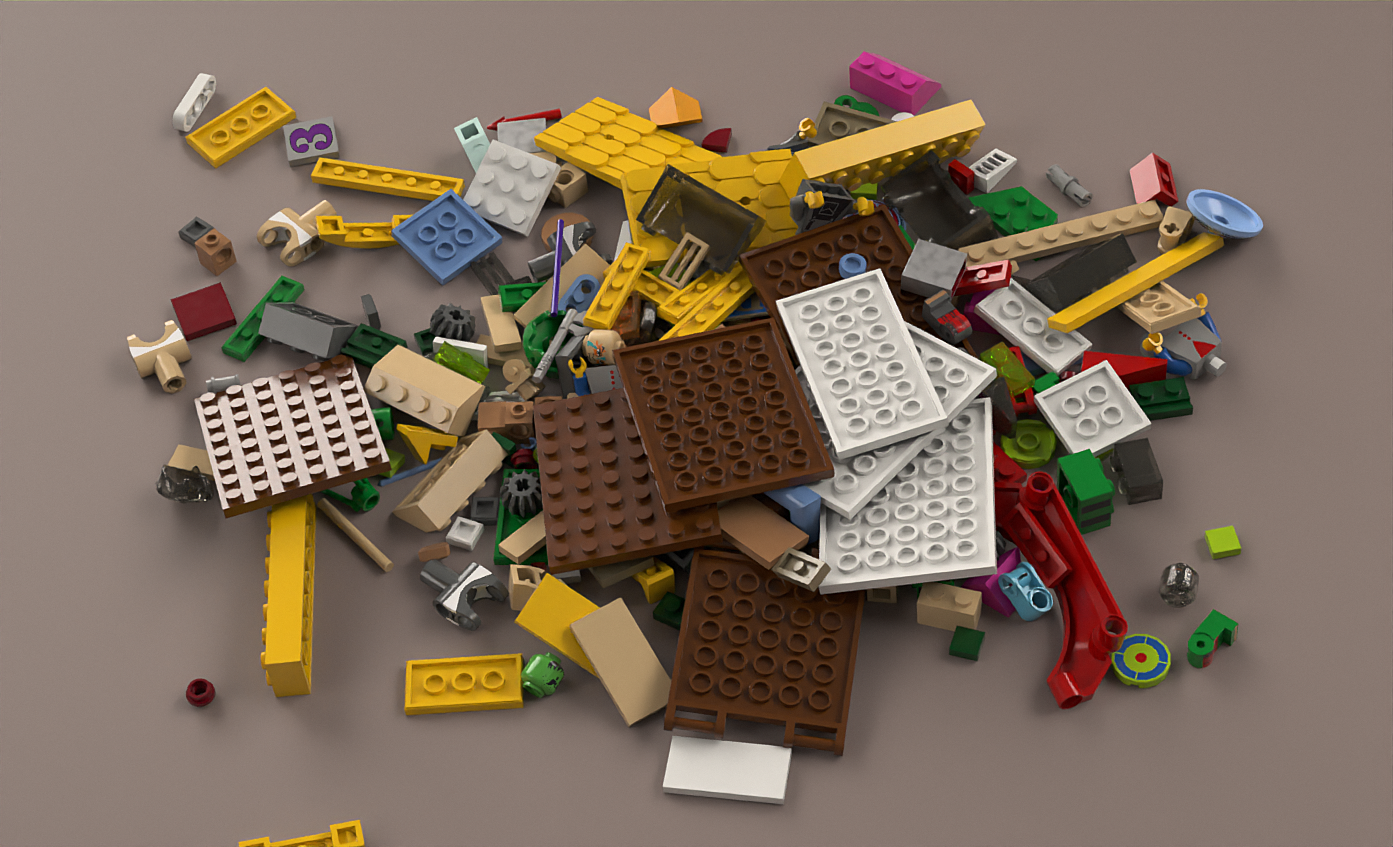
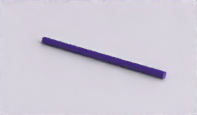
M562 219L557 222L551 303L552 317H557L564 230V221Z

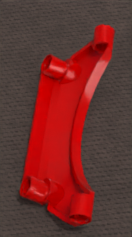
M1038 471L1029 476L1025 487L1021 483L994 482L996 530L1005 539L1015 544L1000 521L1018 503L1026 504L1073 569L1053 588L1062 613L1063 644L1059 660L1046 679L1059 708L1065 710L1093 698L1111 666L1112 660L1109 654L1118 651L1123 645L1128 631V624L1052 477L1046 472Z

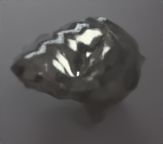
M166 464L163 465L156 482V490L164 498L181 504L187 502H207L213 498L214 490L212 483L206 476L201 474L198 466H193L192 470L189 471L174 466L170 467Z

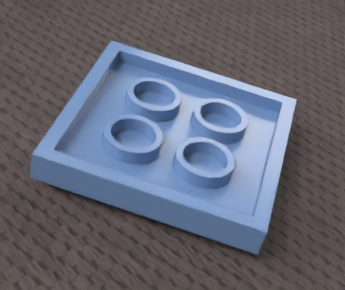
M452 189L391 230V236L442 286L502 244V236Z

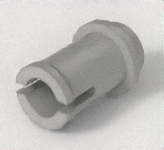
M238 374L214 379L213 376L211 380H206L208 393L217 394V392L225 391L230 386L240 385Z

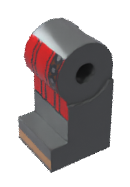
M943 289L924 301L922 317L949 345L954 346L972 335V327L968 319L960 314L949 301L950 296Z

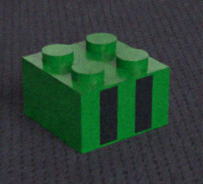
M1090 449L1058 458L1057 489L1080 534L1083 535L1111 526V514L1114 513L1112 497L1115 496V488L1110 479L1107 480L1104 476L1100 459H1095Z

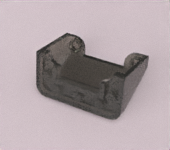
M932 150L881 185L885 195L882 197V200L890 211L895 209L921 240L958 251V248L999 238L987 211L983 207L974 206L952 181L949 172L940 167V159Z
M667 164L636 218L637 221L643 224L640 229L652 236H655L658 232L679 244L688 232L708 244L711 248L704 259L711 263L708 268L721 276L724 272L730 274L739 261V255L746 252L766 223V220L700 183L670 164ZM690 241L686 249L689 250L693 242ZM700 246L698 247V249H697L696 252H695L696 255H697V253L699 252V250L701 249Z

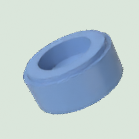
M846 254L840 259L839 273L844 279L866 273V261L859 254Z

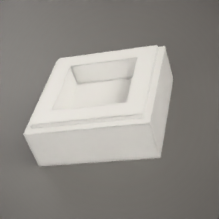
M458 516L446 536V542L472 551L484 532V525Z

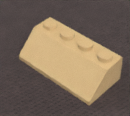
M397 345L372 367L364 387V392L446 433L464 437L485 386L405 347Z
M487 429L461 437L457 441L456 447H452L392 512L395 516L426 533L435 530L442 531L451 523L450 517L455 512L461 511L469 503L467 498L485 486L486 482L484 480L488 475L496 473L503 466L501 461L508 453Z

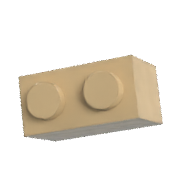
M933 581L924 582L917 601V623L955 631L956 626L976 630L981 615L982 592Z

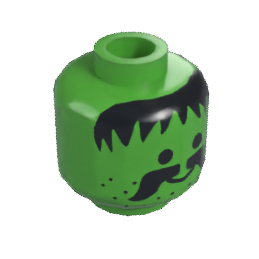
M546 652L545 655H533L521 673L524 689L539 698H542L544 695H552L565 675L564 669L560 665L561 660L549 652Z

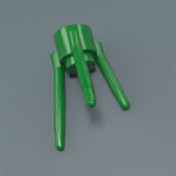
M367 478L353 481L355 486L351 491L352 500L330 489L320 491L352 507L356 512L361 508L364 511H370L380 500V493L373 488Z

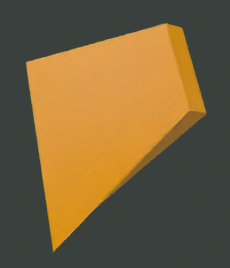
M673 87L649 108L650 119L659 128L703 122L699 101Z

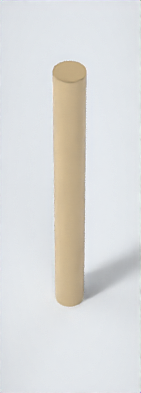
M322 498L318 502L317 506L385 572L392 570L394 564L326 498Z

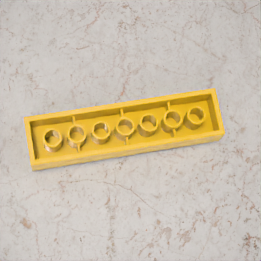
M967 100L795 152L779 181L789 199L796 196L802 179L840 184L845 190L853 191L863 184H876L889 176L898 177L905 173V171L912 169L918 171L931 163L940 164L948 158L967 155L971 151L974 142L980 137L979 134L986 124L972 100Z
M313 494L271 505L272 511L267 512L268 527L271 528V534H266L267 550L270 551V557H265L266 573L269 574V580L264 581L265 597L268 598V604H263L264 621H267V628H262L263 645H266V651L261 652V666L263 670L266 669L267 685L273 687L275 697L311 694L316 505Z

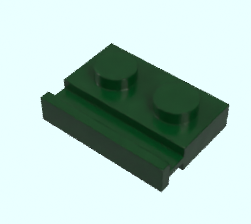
M361 323L347 341V346L340 351L341 355L351 356L355 363L372 369L378 361L397 345L408 348L406 340Z
M1184 377L1129 385L1130 394L1149 421L1193 415V405L1190 402Z

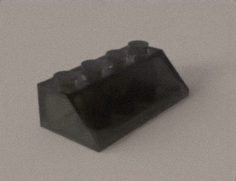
M1122 233L1087 246L1023 284L1022 287L1051 311L1058 309L1060 312L1073 305L1075 299L1080 301L1093 294L1091 291L1093 288L1099 290L1111 283L1110 278L1113 276L1117 279L1129 273L1128 267L1137 261Z

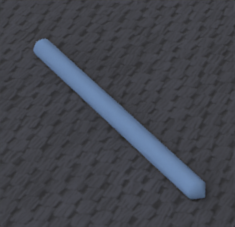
M442 457L428 462L427 465L423 464L393 475L392 478L382 479L379 481L378 486H385L431 469Z

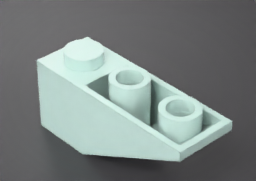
M476 117L454 128L475 173H477L490 146V142Z

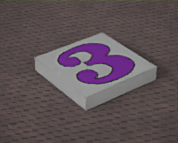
M332 116L283 126L290 167L317 162L319 157L327 159L340 158Z

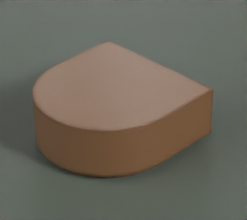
M447 542L432 544L418 551L420 562L447 558L451 553L449 543Z

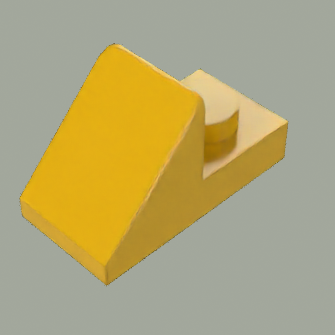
M397 424L396 428L414 458L424 465H427L430 447L445 450L446 446L456 447L458 441L457 435L446 433L440 429Z
M655 556L653 557L654 566L632 575V578L642 585L649 604L661 600L667 591L673 594L675 592L673 569Z

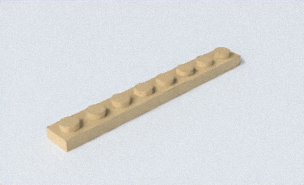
M1151 200L958 248V251L967 253L966 267L1008 259L1009 261L1016 260V263L1158 228L1164 216L1156 201Z

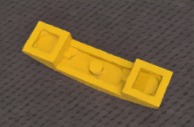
M393 215L392 222L343 223L342 216H316L315 221L319 238L326 242L350 248H383L399 245L391 236V230L412 215Z
M360 820L330 825V832L270 843L269 836L238 842L239 847H365Z

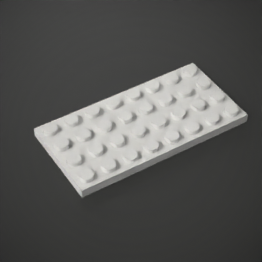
M881 269L776 301L777 309L839 460L949 426L946 413Z

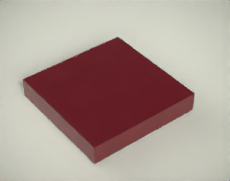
M221 282L170 299L186 341L237 324Z

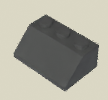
M295 302L266 303L258 334L268 337L267 341L278 345L285 343L290 345L289 349L299 353L307 351L312 353V358L327 361L328 358L341 355L340 350L347 346V341L359 325Z

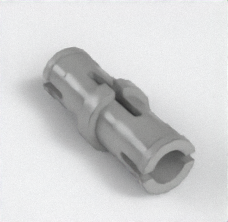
M1057 164L1052 165L1048 169L1052 175L1046 172V178L1056 184L1063 195H1069L1081 207H1086L1091 202L1086 197L1092 199L1093 194L1081 186L1075 176L1068 175Z

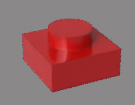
M954 159L948 164V183L953 188L959 189L968 195L974 190V171Z

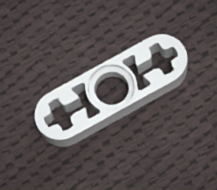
M203 73L197 76L173 114L172 125L174 129L185 132L191 130L215 92V76Z

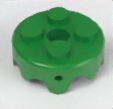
M547 310L534 317L526 326L523 335V347L528 361L535 369L550 346L549 340L553 341L559 326L567 314L566 311L559 310L557 317H552L551 312ZM569 332L566 335L556 355L574 335L573 333ZM554 357L545 376L559 379Z

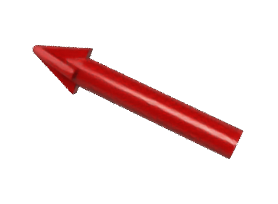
M559 108L505 119L503 116L487 126V129L498 131L497 123L540 118H545L546 121L562 118Z

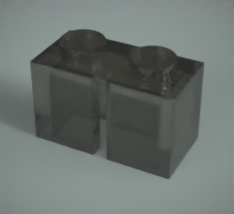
M1148 438L1114 444V456H1110V465L1112 472H1117L1119 476L1117 480L1119 492L1121 495L1125 494L1128 505L1162 499L1163 479Z

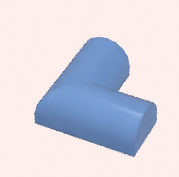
M803 484L764 492L765 495L790 511V523L809 535L807 544H811L820 538L821 496Z

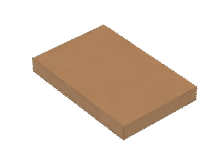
M751 495L735 498L718 509L722 537L768 570L777 563L788 547L799 550L808 543L809 535Z

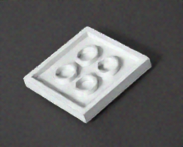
M493 139L463 200L484 220L528 237L561 167L556 163Z
M1107 360L1034 395L1035 404L1070 454L1090 449L1094 457L1151 429L1152 423Z

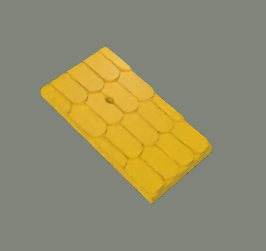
M600 97L594 98L577 109L575 113L572 112L561 119L559 123H555L544 130L543 133H539L534 137L536 146L622 189L620 176L623 172H629L634 169L665 167L667 164L707 161L722 157L694 145V142L657 127V124L629 113V109Z
M780 149L750 152L748 155L718 157L707 161L667 164L665 167L634 169L629 172H623L620 176L633 244L651 250V257L645 268L666 265L687 232L711 247L704 259L746 253L795 236L798 225L790 217V199L779 181L792 158L791 150ZM690 241L676 263H681L693 242ZM700 246L698 247V249L696 250V252L694 253V255L692 256V258H691L690 261H693V260H694V258L696 257L697 253H698L699 250L701 249Z

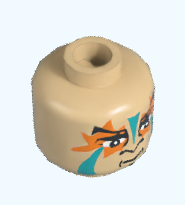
M595 329L585 336L582 350L584 356L587 357L591 364L612 366L615 365L612 350L625 348V343L621 341L620 335L614 330Z

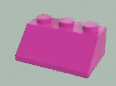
M864 51L849 66L851 89L900 112L915 115L941 88V83L874 53Z

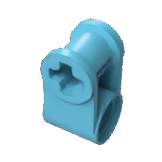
M1021 562L1012 572L1003 573L999 576L998 582L1002 592L1009 598L1022 619L1031 622L1035 621L1051 609L1053 605L1052 595L1029 563Z

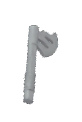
M575 309L568 310L553 341L532 377L534 382L540 383L569 332L577 337L594 330V328L583 325V318L587 311L578 314Z

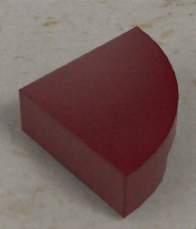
M723 128L709 133L701 143L702 148L708 151L727 153L732 129Z

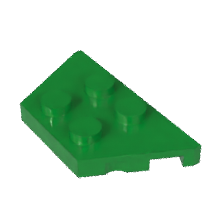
M1022 186L966 199V206L1004 237L1055 225L1058 222V214ZM1040 257L1034 258L1033 260L1038 261Z

